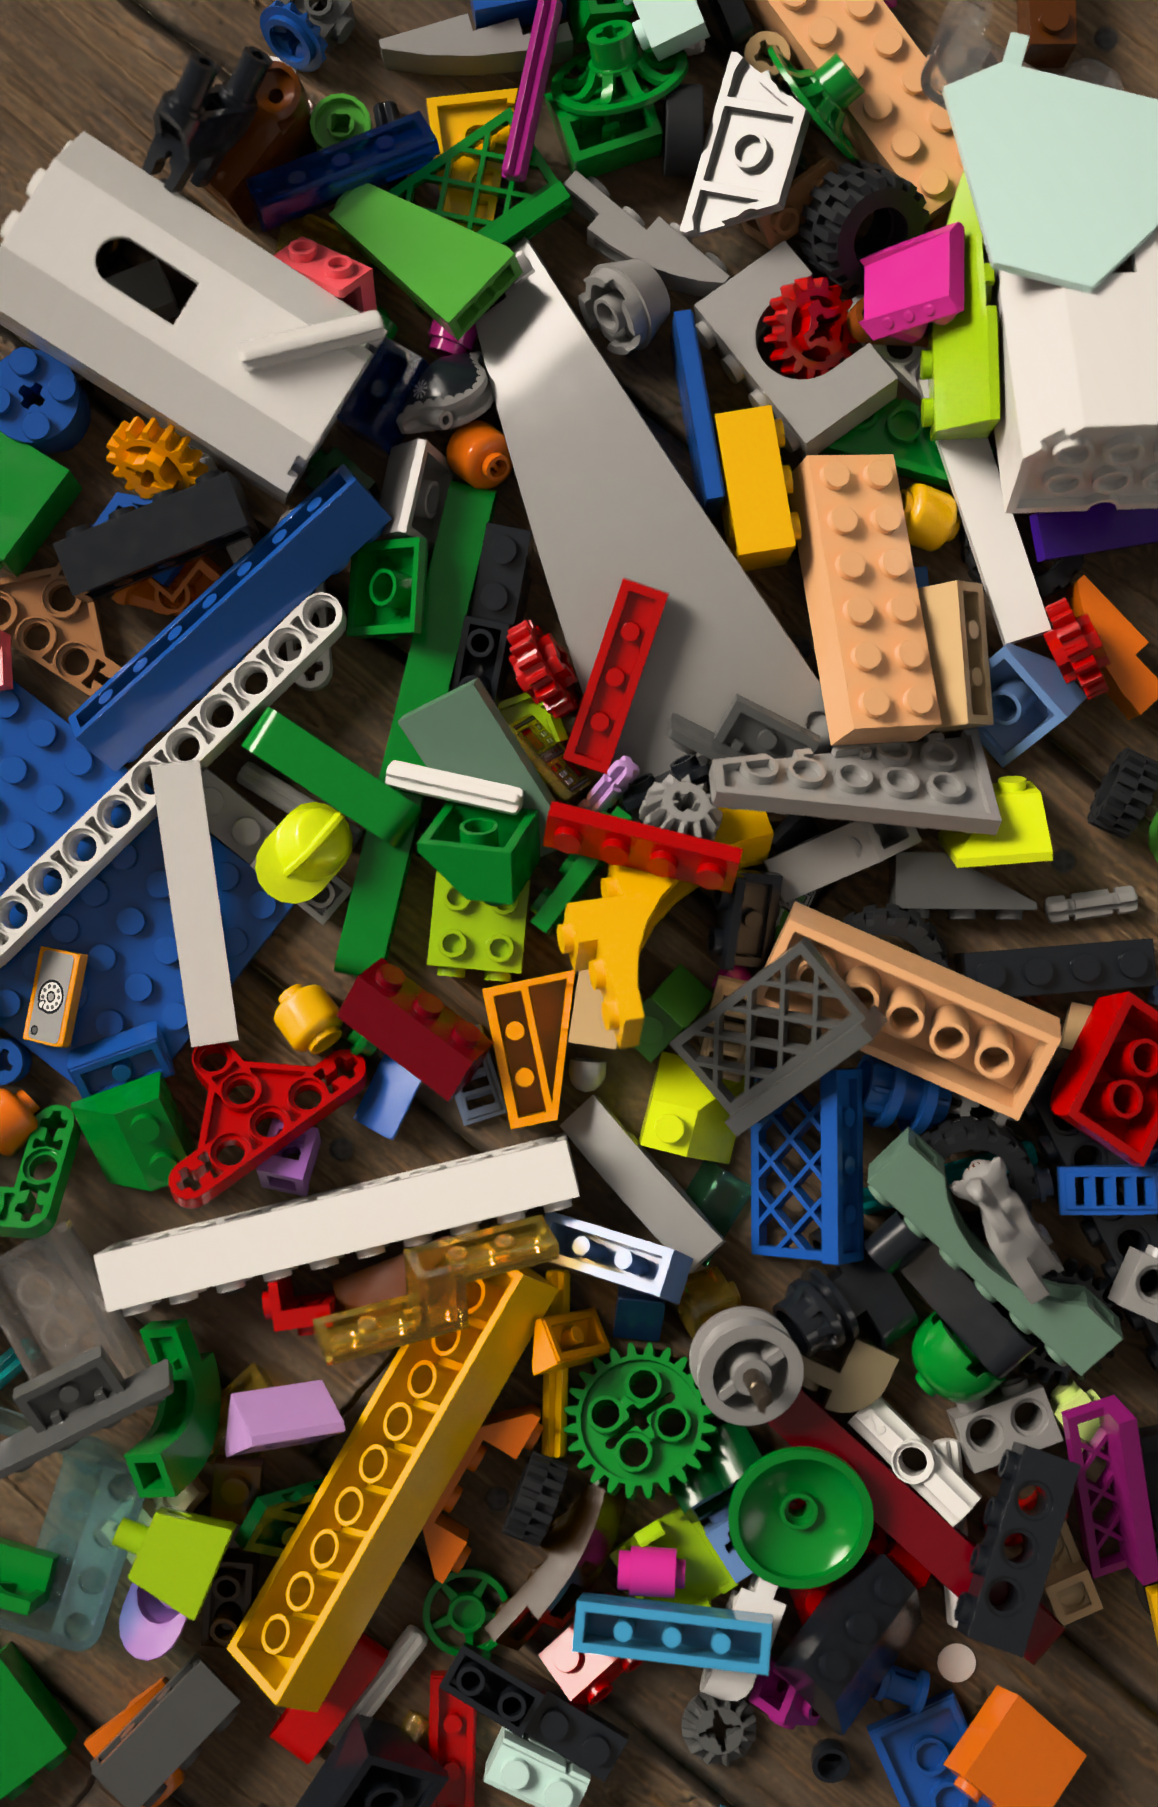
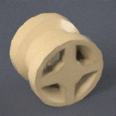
M758 32L746 44L744 59L760 73L769 70L782 83L784 80L783 76L779 73L774 62L769 58H765L763 53L769 55L767 49L773 44L789 60L791 54L789 44L784 37L776 32Z

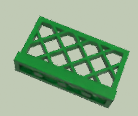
M510 107L387 191L400 198L406 196V200L413 203L415 189L423 183L442 185L437 210L422 208L453 222L465 223L467 228L472 231L474 226L483 227L477 233L507 247H511L524 236L530 240L573 210L570 194L562 182L557 180L535 144L533 145L528 169L538 170L547 183L545 186L533 194L515 191L516 182L509 181L508 189L482 185L487 161L503 164L505 155L489 152L494 134L508 125L511 128L514 112ZM483 143L482 150L474 149L478 145ZM462 156L480 159L476 183L451 179L453 163ZM445 169L443 177L435 176L438 172ZM448 187L474 192L469 216L443 211ZM481 193L506 198L503 214L494 221L476 218ZM513 200L521 201L511 208ZM412 300L420 314L425 312L416 302Z

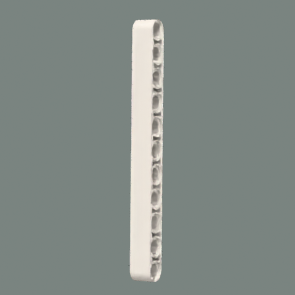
M324 592L313 593L307 597L0 896V968L6 965L158 816L155 794L149 795L144 786L145 779L151 773L150 765L181 762L178 755L180 744L188 738H196L199 741L200 749L197 756L192 760L199 759L202 773L265 711L267 706L270 707L342 636L346 630L347 618L337 598ZM328 607L335 610V620L330 626L318 628L312 625V617L318 609ZM288 640H297L302 645L300 655L293 661L279 659V648ZM258 672L265 673L268 683L264 691L255 695L248 694L245 689L248 677ZM223 705L232 706L234 716L231 723L222 728L214 727L212 724V714L215 709ZM119 804H128L131 810L129 822L121 828H115L111 822L113 809ZM91 836L97 845L96 854L90 860L83 862L78 857L77 847L82 839ZM57 870L62 876V886L58 892L49 895L43 886L44 877L50 871ZM22 903L27 909L28 917L25 924L16 929L11 924L9 915L13 906Z

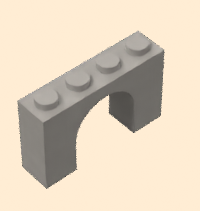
M784 240L694 304L696 331L702 345L708 350L714 347L722 357L720 361L722 368L730 380L735 384L741 381L750 392L748 398L753 408L772 405L774 419L781 418L783 422L785 448L790 453L797 451L805 459L807 455H817L894 400L897 396L898 376L870 343L829 372L811 379L784 377L774 372L765 364L758 352V345L765 332L771 327L763 322L764 317L775 314V310L769 304L770 299L782 297L780 291L782 285L794 283L795 279L809 276L813 278L812 272Z

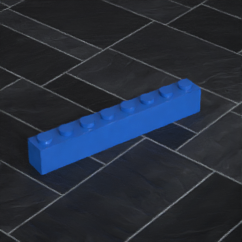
M343 463L68 717L75 739L115 773L125 763L135 761L150 740L159 732H165L170 729L177 721L179 714L193 701H198L205 697L211 690L213 683L227 670L234 669L246 657L247 651L259 640L266 638L281 623L284 617L295 607H298L307 597L315 593L316 588L330 575L341 572L349 563L350 557L365 543L376 540L384 531L385 525L392 519L391 516Z

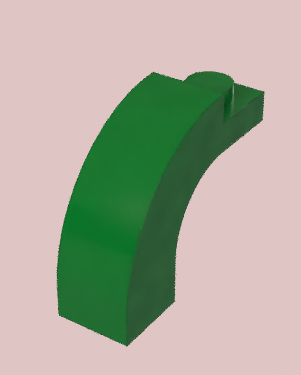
M187 1318L151 1321L139 1330L151 1364L154 1365L164 1359H168L173 1366L174 1391L158 1404L157 1414L149 1432L124 1454L139 1498L177 1497L200 1473L216 1439L221 1410V1387L218 1367L213 1352L199 1353Z

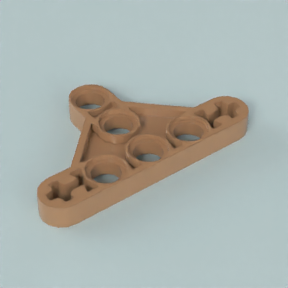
M60 561L56 567L22 573L18 578L14 575L0 578V600L7 601L11 607V616L6 623L0 625V630L11 635V646L90 697L103 686L93 680L98 672L110 679L122 668L110 660L98 600L86 603L76 598L71 609L64 612L54 609L52 605L54 592L61 587H69ZM37 625L47 627L50 633L48 645L41 650L30 649L26 642L28 631ZM73 651H84L89 658L87 670L80 675H70L65 668L66 657ZM101 663H105L106 666L99 671ZM93 680L92 687L88 688L87 684Z

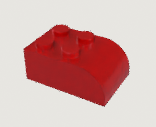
M1126 991L1097 998L1056 1080L1051 1095V1109L1066 1122L1134 1167H1144L1158 1138V1011L1131 992Z

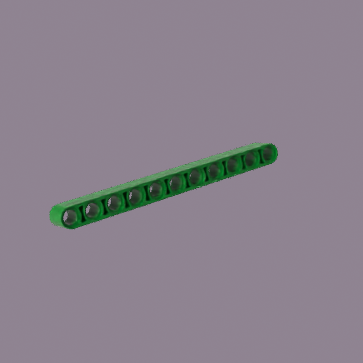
M452 480L450 483L426 580L424 626L421 634H414L379 775V780L385 783L387 767L394 760L426 767L398 724V720L404 714L451 691L464 616H470L486 524L493 521L498 496L497 490L473 488L470 484ZM394 789L422 808V811L397 848H394L366 829L337 950L334 972L358 977L381 957L386 961L388 960L419 830V819L422 818L427 796Z

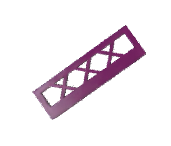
M1115 1395L1062 1411L1069 1461L1081 1465L1074 1486V1494L1086 1567L1091 1577L1095 1579L1128 1567L1143 1586L1158 1581V1559L1137 1418ZM1099 1417L1100 1427L1090 1442L1080 1438L1078 1424ZM1098 1456L1106 1460V1467L1097 1481L1094 1482L1086 1478L1085 1472L1095 1457ZM1102 1496L1112 1500L1113 1506L1101 1522L1092 1517V1511ZM1108 1536L1117 1539L1120 1552L1099 1559L1098 1551Z

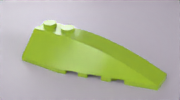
M964 170L946 222V226L958 221L964 226V311L957 313L955 318L944 326L929 322L928 350L920 351L921 380L928 379L929 398H922L921 423L922 427H930V441L987 438L1000 420L997 305L987 306V304H990L992 285L995 282L994 269L991 268L990 263H984L983 255L988 254Z

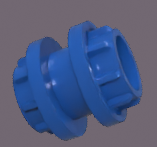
M871 1055L862 1057L857 1068L862 1069L863 1116H865L870 1126L886 1129L897 1118L898 1127L902 1132L909 1126L915 1133L921 1135L926 1129L930 1130L933 1126H938L937 1124L945 1120L952 1100V1091Z

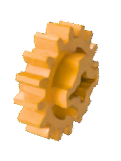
M135 416L131 423L125 420L122 421L106 445V448L110 450L106 457L107 462L117 465L112 474L115 477H124L127 480L124 488L128 491L135 489L141 498L150 499L155 494L167 489L177 488L181 491L196 485L195 479L209 470L208 465L199 462L203 452L197 449H190L188 446L191 441L189 436L180 438V435L175 433V426L172 424L165 429L161 428L157 419L151 417L147 425L139 416Z

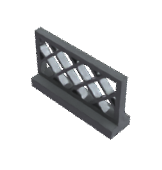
M805 936L675 1036L669 1044L730 1114L724 1123L737 1137L872 1041L888 1019L876 1005L868 1010ZM800 954L814 970V983L790 979L791 961ZM781 970L780 977L773 976L775 973ZM763 985L780 988L779 1008L757 1005V987ZM790 990L813 994L812 1014L789 1010ZM747 996V1003L740 1002L741 999ZM823 996L839 999L850 1014L842 1020L823 1017ZM728 1010L746 1014V1033L725 1030L724 1012ZM756 1016L779 1020L778 1039L756 1035ZM714 1021V1027L707 1026ZM788 1022L812 1026L811 1043L805 1045L789 1042ZM821 1028L829 1029L821 1035ZM694 1035L713 1038V1057L699 1055L688 1040ZM724 1041L746 1045L745 1064L723 1060ZM755 1047L778 1051L777 1067L769 1069L755 1066ZM787 1053L794 1054L792 1057L787 1059ZM723 1071L745 1075L744 1092L735 1097L723 1083ZM754 1077L761 1078L754 1084Z

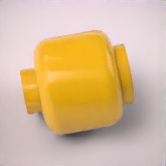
M920 483L900 490L910 545L922 550L934 551L940 548L946 541L950 542L955 538L960 528L961 519L957 515V503L952 495Z
M299 983L289 987L279 996L278 1001L280 1005L275 1011L274 1021L295 1051H310L311 1054L316 1055L327 1050L339 1040L342 1035L340 1028L343 1021L336 1017L340 1008L323 986L312 984L303 987Z

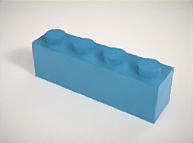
M582 1592L576 1602L572 1652L768 1675L773 1614Z

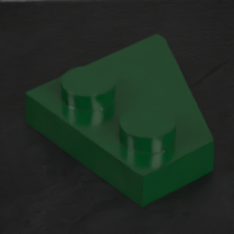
M324 1478L257 1497L234 1541L243 1550L280 1557Z

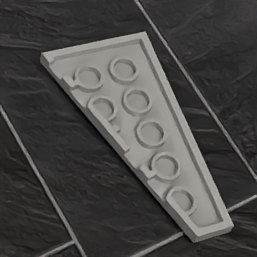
M978 728L963 730L961 737L945 739L940 732L926 734L922 742L833 746L831 753L814 754L811 748L794 750L792 757L774 759L766 753L713 759L709 771L712 806L989 835H996L1002 822Z

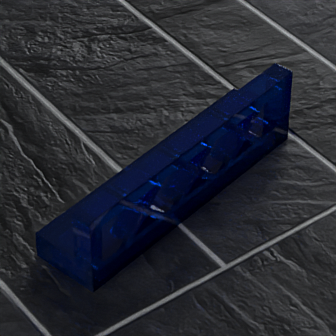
M417 111L245 179L258 223L262 231L265 232L335 204L346 191L353 190L367 183L378 187L418 171L434 160L433 157L439 155L440 150L436 136L422 113Z

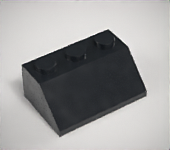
M863 1554L850 1571L835 1581L775 1663L774 1667L838 1735L845 1734L922 1624L923 1620L916 1587L885 1554Z
M356 1714L295 1807H430L449 1780V1775L446 1769L397 1725Z

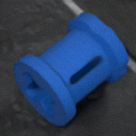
M892 1665L871 1697L878 1701L885 1698L907 1705L910 1712L920 1714L929 1692L930 1673L923 1669L913 1672Z

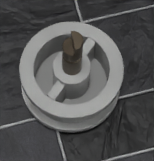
M738 1306L723 1310L712 1316L700 1327L691 1344L689 1366L692 1377L707 1407L717 1417L728 1423L753 1426L769 1422L784 1413L792 1405L800 1392L804 1377L801 1354L780 1320L763 1309L751 1306Z

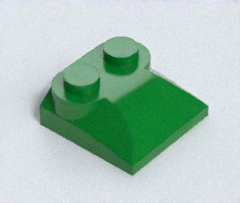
M411 537L372 541L365 543L351 556L346 636L358 639L377 638L390 641L398 636L421 634L424 626L428 560L426 538Z

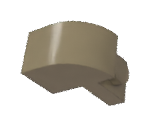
M859 1335L853 1341H845L835 1365L815 1355L811 1358H806L801 1354L804 1366L802 1386L816 1392L820 1385L823 1386L824 1389L819 1400L827 1410L840 1413L856 1412L870 1406L883 1394L898 1364L899 1358L892 1350L888 1348L882 1350L871 1340Z

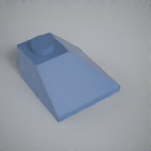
M1007 643L989 658L994 725L976 727L978 728L981 744L1004 768L1064 721L1087 696L1075 681L1068 685L1066 684L1055 660Z

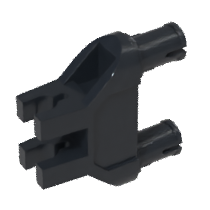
M246 46L229 81L215 84L212 87L221 68L210 57L202 53H191L175 89H170L163 93L154 112L155 135L142 169L149 175L159 174L162 172L167 158L171 157L169 160L171 173L163 186L170 193L180 192L184 189L189 179L197 188L207 186L226 154L246 134L258 111L257 99L255 97L273 63L271 57L257 47L249 46L248 48Z

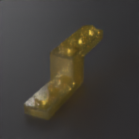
M541 1214L405 1249L404 1265L407 1295L313 1319L314 1335L326 1365H334L469 1328L467 1283L559 1259V1243Z

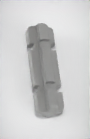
M1133 886L1113 888V893H1109L1108 889L1073 893L1069 895L1070 899H1065L1064 895L1046 898L1044 903L1045 915L1051 924L1069 922V917H1074V921L1112 916L1113 911L1116 910L1118 915L1134 913L1138 909V897Z

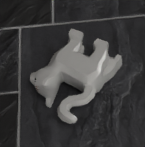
M1001 1157L994 1158L992 1161L974 1160L964 1170L962 1180L954 1181L949 1187L957 1197L966 1199L980 1207L986 1237L992 1251L1032 1305L1050 1295L1049 1288L1043 1282L1042 1275L1052 1269L1059 1273L1064 1268L1056 1252L1048 1246L1053 1241L1047 1229L1042 1224L1036 1223L1022 1198L1009 1187L1006 1176L1007 1167Z

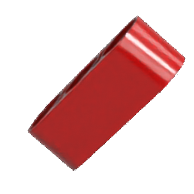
M363 1632L318 1712L286 1708L271 1730L269 1737L304 1764L308 1765L376 1676L387 1659L389 1651Z

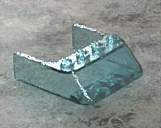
M0 1407V1434L10 1437L31 1426L23 1414ZM91 1435L79 1440L73 1447L67 1450L57 1451L63 1454V1463L36 1545L37 1548L60 1554L49 1601L28 1616L0 1608L1 1629L70 1651L87 1650L99 1640L104 1630L128 1555V1551L111 1545L123 1517L138 1522L145 1498H139L124 1455L106 1442Z

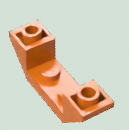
M535 1404L486 1416L423 1526L422 1530L434 1578L442 1584L450 1571L456 1574L461 1571L472 1548L466 1545L470 1529L444 1515L441 1511L444 1510L450 1513L456 1505L464 1489L457 1485L466 1469L474 1473L488 1447L481 1444L483 1440L514 1459H517L523 1447L529 1451L532 1450L544 1428L542 1424L538 1423L541 1418V1408Z

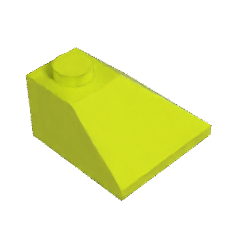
M1022 776L998 778V783L992 784L1002 820L996 835L970 834L950 830H940L938 832L939 843L957 868L1053 861V850L1042 794L1031 781H1027Z
M662 1051L639 1137L640 1145L689 1158L729 1164L736 1136L724 1123L730 1114L680 1055ZM745 1075L742 1076L740 1082L723 1079V1083L735 1097L744 1092Z

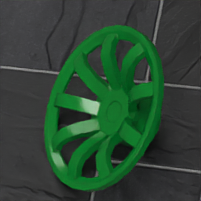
M626 20L607 21L595 26L588 32L587 41L589 49L569 60L557 71L552 79L551 92L553 100L558 107L573 114L608 116L629 112L656 102L678 87L687 74L688 57L683 49L658 62L657 58H654L655 54L651 47L643 51L637 46L640 43L638 38L635 37L631 22ZM676 65L674 72L669 75L660 74L652 69L665 70ZM574 67L584 72L575 79H565ZM633 71L644 80L659 87L644 93ZM620 76L631 99L613 103L616 91V77ZM602 79V93L599 103L596 105L584 104L597 90ZM584 85L581 91L574 96L567 97L563 90H578Z
M772 44L767 49L768 54L779 73L790 86L793 94L804 105L813 117L814 122L826 133L834 145L852 163L856 164L860 157L843 131L842 126L846 116L844 110L866 92L859 79L837 52L815 72L812 69L797 70L788 58Z

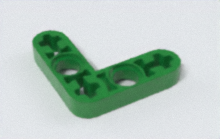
M51 1105L37 1114L38 1126L29 1135L15 1186H0V1236L29 1239L39 1238L46 1235L54 1227L81 1136V1127L75 1115L67 1106ZM59 1122H63L66 1126L65 1128L57 1129ZM49 1129H57L54 1139L49 1133ZM53 1143L56 1145L57 1149L52 1148ZM48 1161L57 1163V1168L51 1177L45 1180L33 1178L34 1171L40 1164ZM32 1192L38 1194L37 1199L35 1198ZM37 1204L42 1211L41 1214H33L30 1221H26L24 1214L32 1213Z

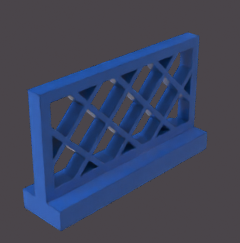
M764 1067V1068L775 1069L776 1067ZM831 1069L820 1077V1101L815 1107L799 1092L751 1126V1254L817 1260L822 1261V1264L832 1265L864 1260L862 1069ZM754 1077V1084L761 1078ZM792 1100L795 1101L806 1115L795 1130L792 1129L781 1115ZM773 1123L786 1137V1141L775 1153L766 1143V1131ZM812 1125L821 1133V1148L815 1155L801 1140L802 1136ZM793 1147L807 1163L795 1178L782 1163V1159ZM773 1170L787 1186L776 1200L767 1190V1177ZM813 1172L821 1181V1197L815 1203L801 1186ZM793 1194L807 1211L796 1225H794L782 1209ZM773 1217H775L787 1233L778 1245L767 1244V1224ZM813 1220L822 1230V1249H814L802 1235V1232ZM794 1242L797 1247H791L790 1245Z

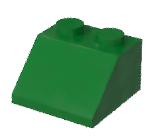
M447 801L417 842V850L466 900L483 901L490 906L513 905L540 861L539 810L521 808L519 813L513 816Z
M161 1071L71 1103V1109L108 1183L146 1191L169 1185L168 1177L171 1170L180 1161L196 1151V1145Z

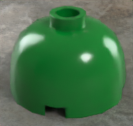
M936 1311L925 1319L916 1331L912 1343V1360L918 1371L915 1379L928 1395L932 1397L940 1395L945 1400L965 1404L982 1399L1006 1380V1377L999 1379L989 1372Z

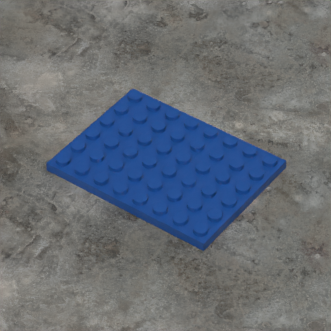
M14 679L13 689L0 691V896L129 771L123 765L115 773L75 739L68 721ZM145 782L146 792L149 795H153L154 789ZM125 803L116 806L111 813V822L115 828L127 825L131 818V810L128 804ZM158 816L6 965L0 968V1027L73 1084L74 1082L67 1070L68 1053L81 1046L151 1021H157L172 1062L190 1041ZM210 833L232 987L296 904L279 902L269 896L259 884L256 871L250 864ZM86 837L78 844L77 854L83 862L90 860L96 854L97 845L93 837ZM57 870L50 871L44 877L43 886L49 895L58 892L62 886V876ZM22 903L13 906L9 915L13 927L16 929L22 927L27 921L28 912ZM41 946L88 954L71 1047L68 1048L54 1047L23 1039Z

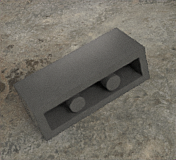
M196 1653L90 1762L92 1774L124 1807H151L166 1790L167 1785L164 1782L176 1769L179 1768L181 1771L187 1769L202 1751L200 1744L213 1731L218 1734L233 1721L238 1712L235 1707L241 1701L235 1691Z

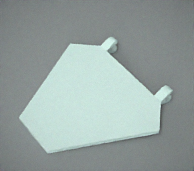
M1011 32L1002 62L944 86L942 92L991 268L1091 293L1158 230V99L1023 67L1022 63L1030 37L1025 34Z

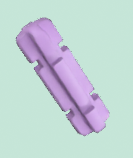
M622 756L619 760L614 761L609 767L607 774L600 778L587 794L586 799H583L577 807L602 813L604 810L607 812L608 808H611L627 790L629 783L632 784L639 776V766L633 763L632 758L629 756Z

